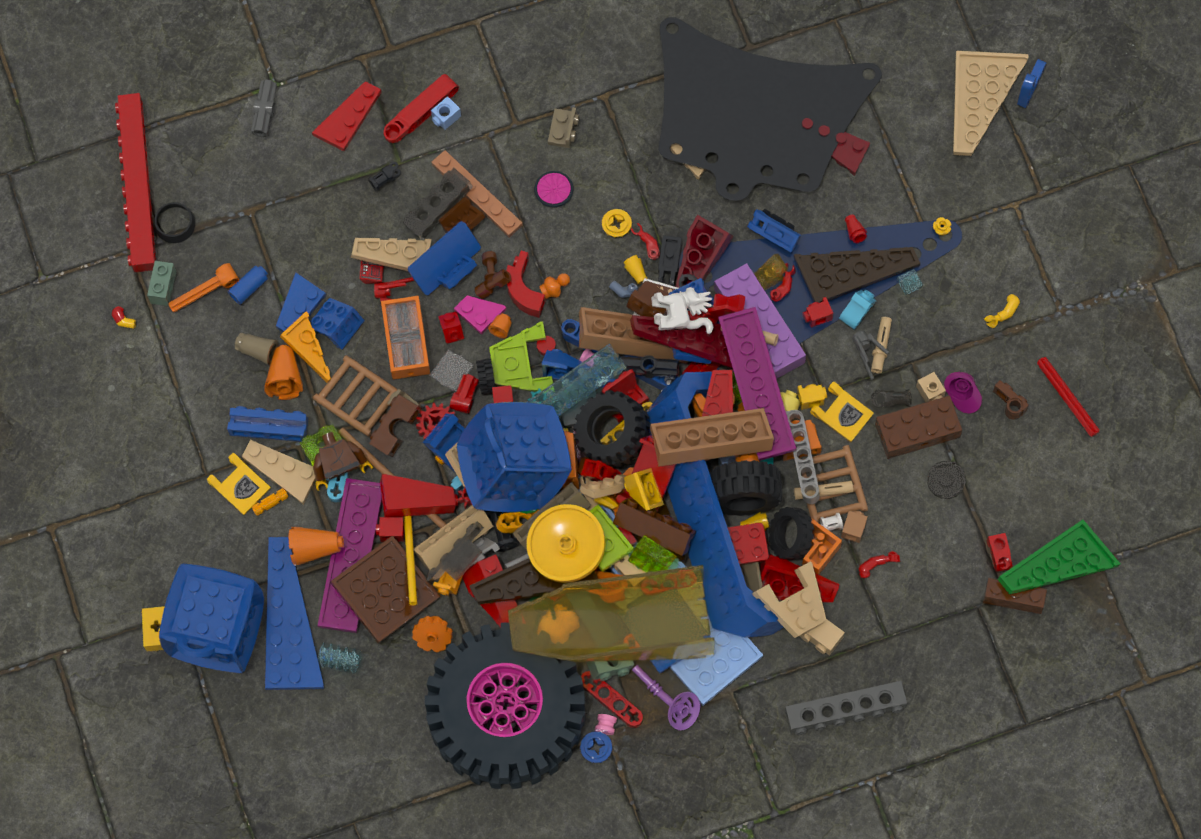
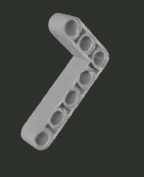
M798 410L786 411L793 439L798 436L804 437V440L801 442L794 440L797 451H793L802 497L806 503L815 504L819 501L820 493L804 416ZM794 418L800 419V422L797 424L791 423V420ZM801 454L808 456L805 460L798 458ZM805 472L812 474L809 478L802 477V474ZM809 490L816 492L813 496L806 495V492Z

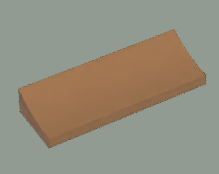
M580 308L579 348L639 357L650 355L656 359L677 360L674 359L672 347L634 335L630 323L631 314ZM679 360L680 363H687V364H688V362H689V361Z
M764 408L653 423L650 425L658 466L771 451L774 440Z

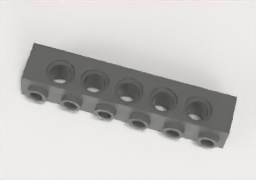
M902 681L786 706L785 714L790 734L802 735L807 733V730L815 729V731L826 729V726L832 724L834 726H841L846 724V721L853 720L854 722L865 720V717L868 716L877 718L890 711L892 713H899L906 708L907 700ZM887 697L890 703L882 704L880 698ZM863 701H867L870 703L871 707L865 709L860 705V703ZM847 705L852 711L845 713L841 710V707ZM830 710L833 715L825 717L822 715V711ZM805 714H810L813 717V720L807 722L802 718V716Z

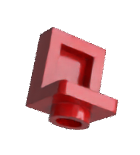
M457 311L438 316L447 344L464 339Z

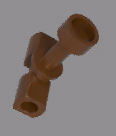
M487 251L482 254V263L487 266V274L484 276L485 281L475 287V294L481 299L492 294L494 287L499 286L501 288L511 281V275L508 271L502 269L497 273L495 272L494 265L497 263V255L493 251Z

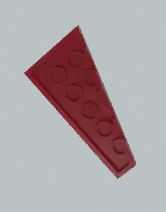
M632 315L630 323L634 335L733 368L720 324L713 323L714 328L710 334H707L705 325L698 329L659 330V325L655 324L654 317Z

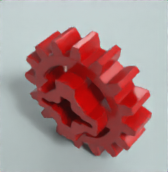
M433 403L432 408L426 405V411L421 410V417L416 418L418 422L416 428L419 430V436L424 435L423 439L425 440L435 428L433 423L437 425L446 413L455 415L454 411L450 412L449 406L444 409L443 403L439 407H436V404ZM425 421H426L427 424H428L427 430H426L425 427H424Z

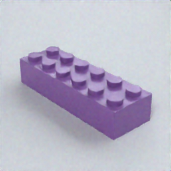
M747 263L714 281L716 294L719 293L727 297L739 294L746 296L744 310L756 307L762 330L779 335L776 346L766 343L776 379L805 363L806 354Z

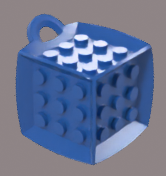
M531 402L487 404L468 423L457 443L462 478L470 501L475 509L496 512H521L541 509L558 493L572 470L566 436L557 412L551 405Z
M181 564L172 582L161 620L159 641L163 650L173 658L197 666L226 672L243 673L251 657L261 623L264 606L262 589L253 579L232 572L200 565Z

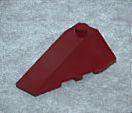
M697 215L687 233L686 246L683 250V259L675 287L679 288V279L684 274H692L697 279L702 278L704 281L725 252L733 235ZM687 277V281L684 282V285L689 284L690 282H692V280H689Z

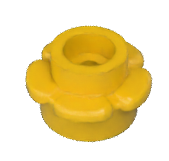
M940 217L933 223V229L938 235L943 236L951 231V222L948 219Z

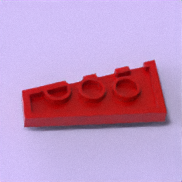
M365 81L312 132V135L345 151L382 93L381 89Z

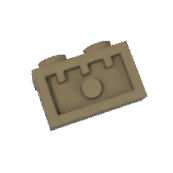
M572 107V111L554 109L548 145L570 148L571 142L575 141L576 131H573L574 125H578L579 114H576L575 107Z

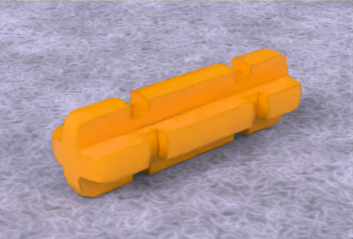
M281 488L276 491V494L273 493L261 500V503L257 502L252 505L254 513L260 515L263 513V510H268L277 505L280 500L287 499L288 494L285 489Z

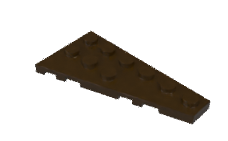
M913 247L890 248L889 250L871 249L870 251L862 252L860 250L830 252L829 254H794L793 256L813 301L819 303L822 302L824 297L829 301L920 266V261Z
M529 558L470 585L478 605L602 587L595 571L575 582L561 583L552 581L540 574Z

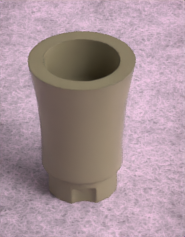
M240 333L235 341L236 351L256 358L267 365L271 364L274 350L279 347L278 340L266 339L245 333Z

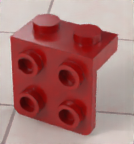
M632 369L621 373L618 379L607 383L602 390L604 394L609 390L622 392L641 405L649 401L648 396L637 385L635 372ZM621 413L612 415L618 423L624 419Z
M762 523L728 527L740 565L768 560L769 554Z

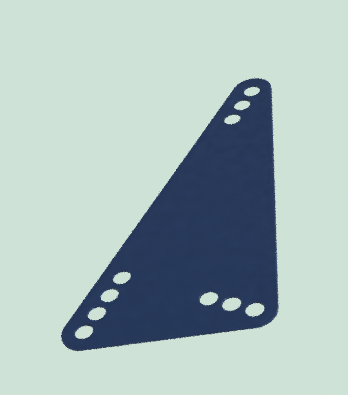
M936 220L867 227L865 228L867 230V238L860 243H854L850 240L848 230L802 234L792 252L785 250L767 238L730 242L711 270L712 280L704 283V288L709 292V288L714 285L715 280L747 263L800 344L838 321L856 292L868 290L874 295L873 298L955 249L961 243L962 231L958 224L949 220L951 222L952 238L949 241H942L933 229V223L936 222ZM928 238L935 240L937 247L932 251L926 250L923 247L924 240ZM913 247L920 250L919 267L829 300L828 302L833 311V319L829 322L812 328L809 322H805L802 312L806 311V308L814 303L794 260V254H829L830 252L855 250L862 252L870 251L871 249L889 250L890 248ZM683 251L679 256V268L681 267L683 259ZM786 263L789 264L787 272H790L794 265L796 272L791 276V291L780 301H773L770 297V292L782 284L783 277H785L784 265ZM734 371L732 372V385L737 383Z

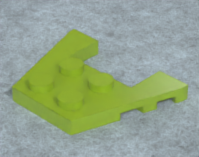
M543 321L489 347L495 386L511 385L513 389L537 392L540 388L544 393L548 391V394H555L552 376L532 379L526 343L546 340Z

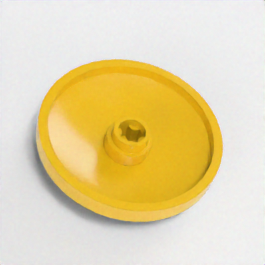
M563 504L547 509L535 519L527 536V552L533 566L544 577L561 583L575 582L591 574L601 562L605 551V534L601 524L591 512L577 505Z

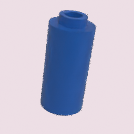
M254 266L227 292L236 303L241 305L268 280L266 276L268 273L263 267Z

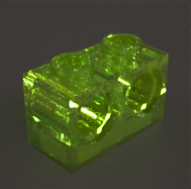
M644 535L634 548L628 561L661 582L677 556Z

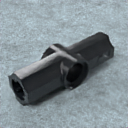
M650 355L643 358L621 356L620 374L632 369L635 375H643L646 378H654L656 376L677 378L679 360L656 359ZM647 365H654L651 369H645Z

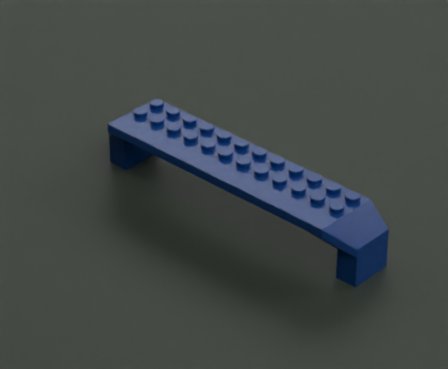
M685 372L664 388L646 411L649 416L647 421L650 422V425L691 418L688 406H692L691 400L695 394L700 393L705 398L707 397L712 372ZM705 460L677 464L667 490L678 523H686L691 526V529L696 531L694 538L690 540L689 544L691 546L688 554L693 570L696 573V579L712 628L744 638L767 636L776 633L783 628L778 621V617L771 610L768 611L764 607L765 604L759 598L756 599L752 594L753 591L746 586Z

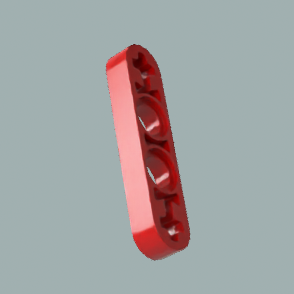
M586 671L581 675L583 689L631 728H637L642 724L643 715L641 711L605 681H600V679L594 681L592 679V682L597 686L594 692L592 691L594 686L590 683L586 685L584 679L592 677L590 671ZM600 689H608L610 692L609 696L601 698L598 695ZM616 701H622L625 707L617 711L614 709L613 704ZM628 707L631 708L629 713L632 716L638 715L637 722L635 720L630 722V716L626 713Z

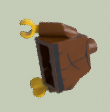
M333 432L322 436L325 446L319 448V453L315 455L313 465L315 485L318 491L320 484H325L327 489L328 480L360 468L365 473L364 467L368 465L372 470V465L367 461L360 447L351 441L346 442L345 439L336 441Z

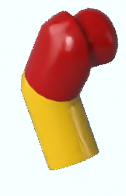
M117 306L112 310V317L118 326L135 329L136 320L126 318L122 307Z

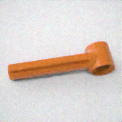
M230 263L223 264L217 268L215 277L169 302V307L173 312H176L220 286L231 288L240 279Z

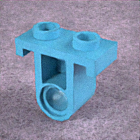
M868 290L856 292L839 319L855 330L870 308L875 304L874 295Z

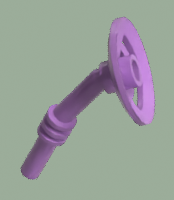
M638 665L632 669L647 685V689H650V692H654V696L657 695L669 706L668 720L673 728L685 730L694 724L700 712V701L694 693L683 692L673 700L662 690L663 687H659V683L656 684V680H652ZM689 697L693 702V707L691 706V702L688 700ZM690 713L691 716L688 720L682 723V719Z

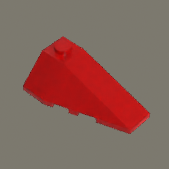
M496 554L478 561L463 573V581L468 593L472 597L474 595L470 585L503 570ZM515 600L480 604L500 628L501 623L504 622L510 623L513 630H520L521 624L525 625Z

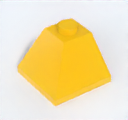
M651 468L624 477L626 491L646 511L664 505Z

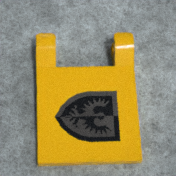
M832 382L828 391L838 396L826 413L818 405H814L811 408L810 414L823 421L849 442H852L874 412L844 391L836 382Z
M232 453L228 458L237 468L222 483L214 475H210L207 478V482L238 511L245 515L252 508V505L256 504L271 487L235 453Z

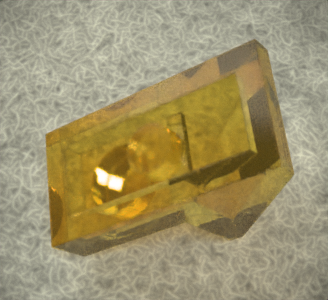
M774 254L754 275L765 291L783 281L784 276L782 274L788 268L780 255Z

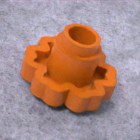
M426 616L419 619L418 624L414 625L412 638L418 641L417 646L423 650L430 651L432 649L434 652H440L446 649L447 644L451 643L453 631L447 627L448 623L440 617Z

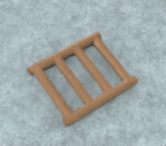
M346 355L343 358V364L322 391L313 396V399L361 433L370 436L372 427L389 407L387 403L390 400V396L398 389ZM351 366L359 373L336 403L332 404L325 398ZM367 377L374 382L353 411L347 414L341 410V407L361 381ZM382 387L389 394L367 423L363 425L356 418L378 389Z
M849 445L842 447L843 449L812 457L814 464L845 457L848 467L817 474V482L850 474L853 492L856 493L858 503L818 513L815 504L807 503L810 517L818 523L820 522V517L835 516L838 512L842 515L855 510H861V512L868 511ZM806 472L802 474V477L809 478ZM849 493L820 496L819 501Z

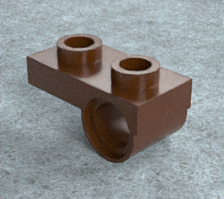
M999 380L995 384L993 392L1007 403L1005 415L1012 420L1018 419L1027 412L1029 404H1027L1028 402L1023 396H1018L1013 392L1009 384ZM1010 406H1017L1019 410L1012 411Z

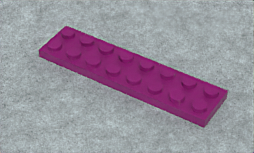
M756 307L718 317L744 410L764 408L774 437L771 451L757 452L759 461L797 451Z
M346 478L336 532L343 536L344 547L341 548L340 552L331 554L318 620L319 628L357 633L358 617L330 582L373 550L376 524H378L382 503L380 483Z

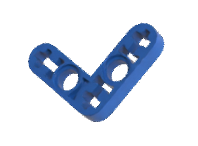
M1038 59L1031 74L1028 73L1026 75L1017 105L1024 108L1027 107L1047 62Z

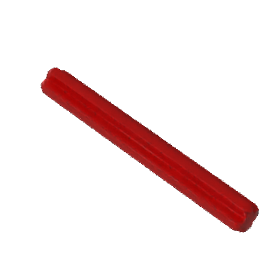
M1046 357L1039 359L1037 365L1091 437L1098 434L1099 428Z

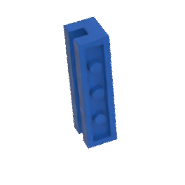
M243 406L230 408V422H228L227 428L230 436L306 442L308 418L301 411L287 413L280 409L266 411L263 408L252 410Z

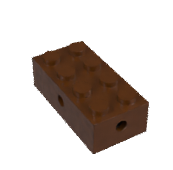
M950 395L878 416L875 422L887 459L960 438L962 428Z

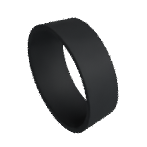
M167 203L156 212L155 231L159 238L165 242H183L195 230L196 222L194 215L181 203ZM174 207L187 210L190 215V222L183 232L176 235H168L158 228L157 220L165 210Z

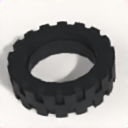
M781 508L780 512L774 514V519L770 522L771 528L768 530V533H770V537H768L769 542H771L770 548L775 551L774 554L779 556V558L801 559L802 555L808 553V548H811L812 545L811 540L814 538V534H812V530H814V526L811 524L812 519L801 508ZM793 518L797 525V537L794 545L789 549L785 542V530L788 522Z

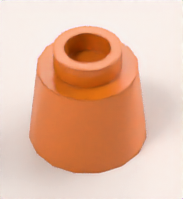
M503 313L497 315L488 327L489 332L496 337L506 338L511 327V318Z

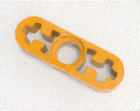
M539 510L528 514L522 512L503 513L498 518L496 527L502 533H513L523 525L520 523L519 518L529 520Z

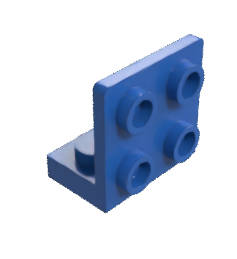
M329 298L312 318L310 324L315 332L327 336L337 348L343 349L365 320L352 306Z

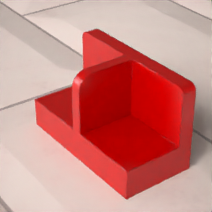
M719 293L715 294L713 308H708L706 313L711 314L712 318L719 320L718 317L742 311L744 310L746 296L739 294L727 297Z

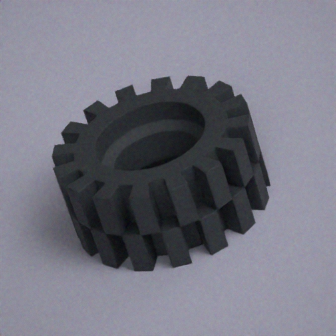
M491 358L476 360L481 394L493 393L492 387H495Z

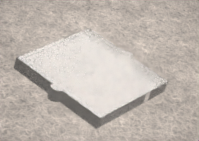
M448 349L431 372L430 377L441 383V386H446L456 392L463 374H469L474 365L465 360L462 355L459 356Z

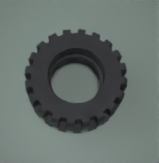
M612 390L606 391L605 394L599 392L595 398L590 397L587 399L588 403L586 405L582 404L580 407V414H576L575 420H577V423L573 425V430L576 432L574 438L578 443L577 447L587 458L594 461H602L610 467H623V463L628 465L633 462L632 459L634 457L638 458L643 443L639 442L640 438L650 435L648 432L650 422L647 421L649 416L641 404L622 392H614ZM621 413L624 417V429L621 436L611 444L602 445L600 441L602 424L610 416Z
M755 460L734 461L729 464H722L720 467L717 466L709 473L723 514L742 516L768 512L772 508H776L782 501L781 473L771 463L768 464L767 462Z

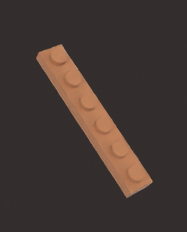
M446 150L432 161V166L509 238L523 226L522 222Z

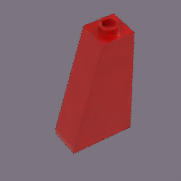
M382 474L380 489L384 517L453 513L455 506H458V496L454 494L453 487Z

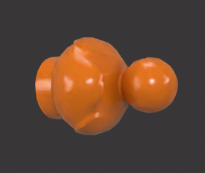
M564 273L560 274L557 280L550 276L547 277L544 284L539 286L542 293L545 294V298H558L561 295V286H567L570 283V277Z

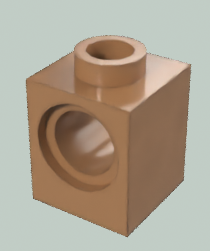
M849 511L841 538L860 543L868 516H865L860 511Z

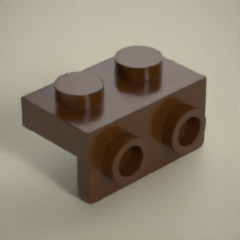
M464 197L439 219V223L445 233H448L461 221L466 223L471 231L485 218V215L471 205L467 197Z

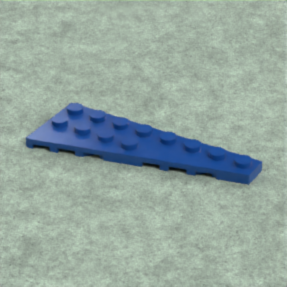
M269 537L265 689H324L296 567L293 565L290 557L293 554L292 550L289 549V538Z

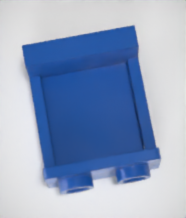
M446 413L422 443L455 472L445 454L459 441L465 428L457 422L459 419L454 414Z

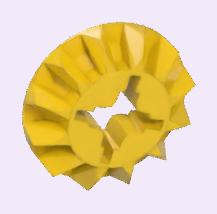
M613 209L603 216L602 228L607 236L610 235L616 238L623 237L626 233H629L632 221L629 214L624 210ZM614 218L617 222H621L620 229L616 226H611L614 224Z

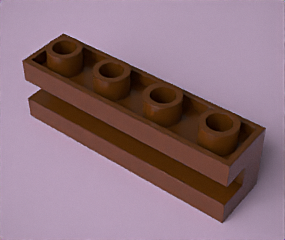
M631 498L620 502L613 524L681 556L689 551L691 546L689 544L690 540L694 538L696 533L695 530L691 529L690 525L678 523L669 515H661L654 508L646 511Z

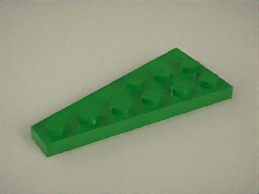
M1081 520L1000 575L997 580L1009 594H1014L1117 568L1121 563L1088 524Z

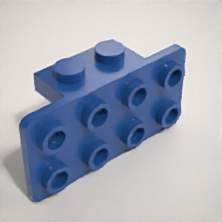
M461 221L408 267V272L425 295H429L440 284L450 290L477 266L471 257L480 250L481 246L466 223Z

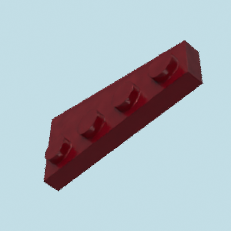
M805 118L802 121V126L805 129H810L813 126V121L810 118ZM823 125L819 128L820 135H829L830 128ZM847 132L838 133L836 135L838 145L831 157L836 160L837 164L841 167L844 166L855 176L870 146V142Z

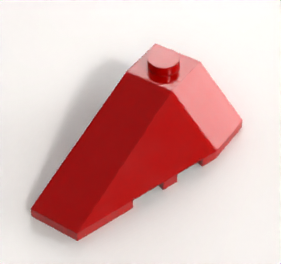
M769 554L768 560L761 561L759 566L762 587L769 584L778 600L790 597L804 589L794 571L801 566ZM815 573L822 602H833L839 589V584Z

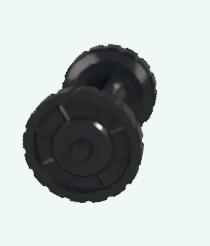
M485 510L484 512L487 517L492 518L498 543L496 544L500 549L496 552H504L519 545L517 538H512L511 533L500 532L496 527L497 517L507 512Z

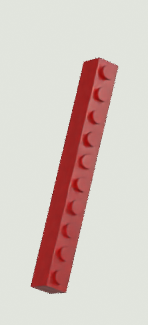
M140 93L118 95V103H115L116 114H119V119L116 120L117 129L121 132V136H118L119 147H122L119 159L124 170H121V179L125 181V187H122L123 198H126V204H123L124 214L128 216V221H125L126 232H129V238H126L127 248L131 252V255H128V264L132 266L134 272L151 271L156 261L143 101Z

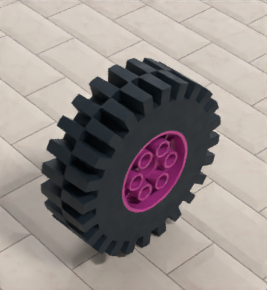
M504 622L501 623V630L492 631L490 624L480 627L481 634L473 636L470 631L462 635L461 644L456 646L452 642L446 648L447 656L443 660L441 658L437 659L434 664L435 674L434 676H429L427 681L428 695H425L426 718L433 742L439 748L445 762L449 761L453 765L454 771L462 776L464 773L469 775L471 782L481 785L482 781L489 782L493 789H501V784H510L512 789L521 788V782L528 780L531 781L532 785L541 782V775L546 772L550 776L558 771V764L562 760L567 762L570 759L573 746L578 745L581 739V729L585 725V695L581 675L577 672L576 663L572 657L568 658L566 656L565 648L559 642L555 645L551 643L549 635L543 631H540L538 635H532L531 627L521 624L520 630H513L510 623ZM507 679L513 681V684L509 687L503 685V682ZM499 680L500 685L496 686L493 681ZM519 681L524 683L523 685L516 687ZM487 687L495 689L492 694H486L484 690ZM521 691L529 693L528 697L524 699L520 698L518 694ZM477 697L486 699L482 702H476ZM505 703H509L507 710H503ZM525 704H537V709L527 708ZM484 706L492 708L491 712L487 714L483 713L481 709ZM521 710L526 712V715L522 718H518L515 715ZM492 718L493 723L488 730L483 725ZM500 718L508 720L505 725H499L497 721ZM514 721L520 728V731L513 733L511 723H514Z

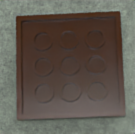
M393 536L330 582L378 644L440 598L435 588L415 565L417 604L414 606L409 604L406 552Z

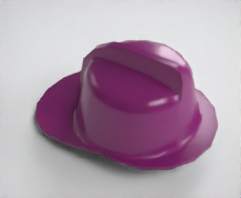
M960 371L951 373L946 377L944 388L948 395H950L956 408L963 413L970 414L976 412L982 404V397L975 385L974 378L970 374Z

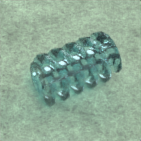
M323 642L319 651L318 663L320 662L323 668L328 663L329 669H333L336 665V670L338 671L343 667L344 672H348L351 668V672L355 674L359 668L361 651L359 654H356V648H353L352 652L349 653L348 647L341 651L340 645L337 646L336 650H333V644H330L327 649L325 642Z

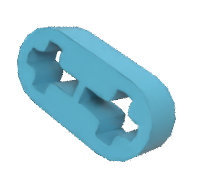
M348 473L343 474L340 477V481H337V477L329 480L327 494L332 502L342 501ZM336 486H339L338 489L341 494H337V497H334L331 492H335Z

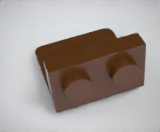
M644 281L638 290L632 292L626 307L640 316L654 317L657 313L667 316L666 308L653 307L651 298L658 292H661L663 296H668L669 294L649 281Z

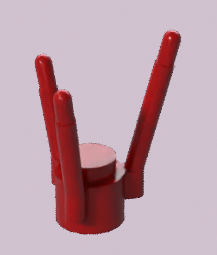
M410 277L391 282L375 283V298H380V302L392 300L387 298V296H391V288L406 286V282L415 280Z

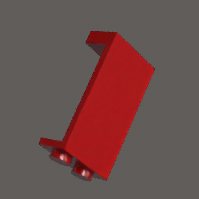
M649 435L640 438L639 442L643 443L632 474L651 468L663 499L677 464L658 466L653 438ZM625 489L624 493L618 494L616 502L620 503L625 499L633 498Z

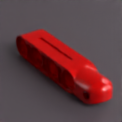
M447 74L440 76L385 126L384 137L386 141L397 143L407 134L412 133L432 115L431 110L447 96L451 99L459 90V86Z

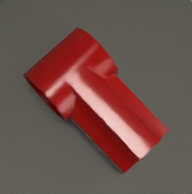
M463 374L457 392H454L451 398L450 409L469 414L479 379L469 374Z

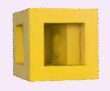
M810 384L803 389L802 385H799L797 388L801 410L812 408L814 405H824V400L827 398L825 387Z

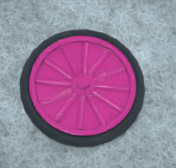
M549 171L542 174L534 186L536 198L548 207H559L566 204L571 199L574 191L571 179L560 171Z

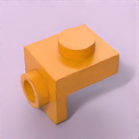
M443 567L438 583L434 582L433 586L442 595L449 596V593L456 595L463 572Z

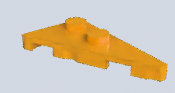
M305 312L280 335V338L328 383L331 379L328 366L325 365L323 352L319 341L315 337L314 328H312L309 321V314Z

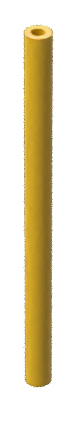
M404 516L409 604L414 606L417 604L412 517Z

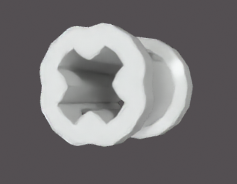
M839 512L835 516L820 517L821 525L827 530L843 529V522Z

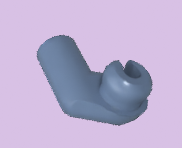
M613 281L609 286L621 298L630 297L634 290H638L637 285L634 283L622 287L618 282Z

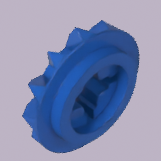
M591 732L581 741V753L591 763H601L608 759L612 752L611 740L602 732ZM593 740H595L598 746H602L599 749V755H597L595 750H590V748H593Z

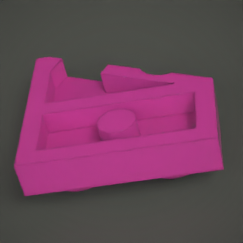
M466 296L454 308V311H457V314L481 335L488 329L497 315L507 310L504 305L471 296Z

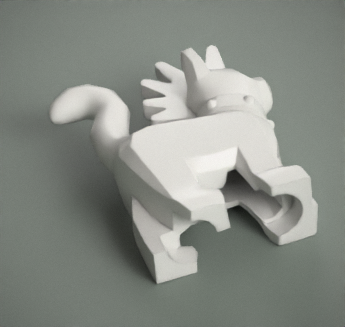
M689 287L685 292L680 291L668 296H663L661 292L655 293L651 298L652 306L666 308L667 316H663L661 313L654 315L655 324L659 325V330L698 329L705 325L707 334H710L714 328L713 323L708 318L702 317L691 321L687 311L688 308L692 316L696 313L700 315L701 311L706 313L708 310L705 307L712 306L707 303L712 298L706 297L710 292L698 294L694 288Z

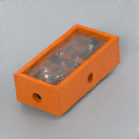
M419 296L381 301L392 379L430 374Z

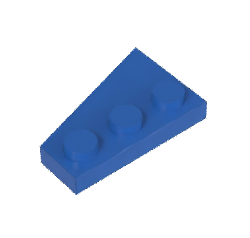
M295 273L276 328L284 332L305 312L310 316L325 298L326 293Z

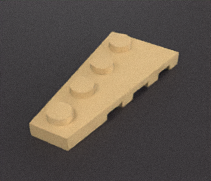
M355 238L351 258L408 271V267L430 248L431 239L397 240V238H389V240H380L379 238Z
M250 440L242 458L304 505L316 481L313 466Z

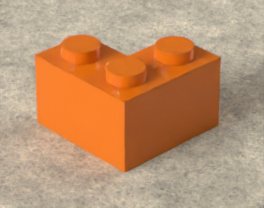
M812 519L811 524L814 526L812 534H814V538L811 540V549L803 558L802 566L811 561L814 572L819 575L841 548L842 540Z

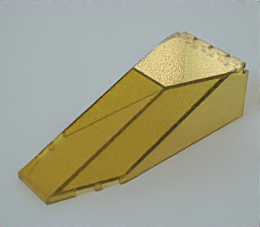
M703 565L563 584L561 588L550 593L546 592L540 598L531 602L527 601L508 610L513 651L574 662L698 659L714 654V637L703 638V636L711 635L709 620L701 619L708 616L706 600H698L705 597Z

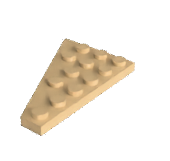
M956 51L953 155L972 156L1027 63L1028 54Z

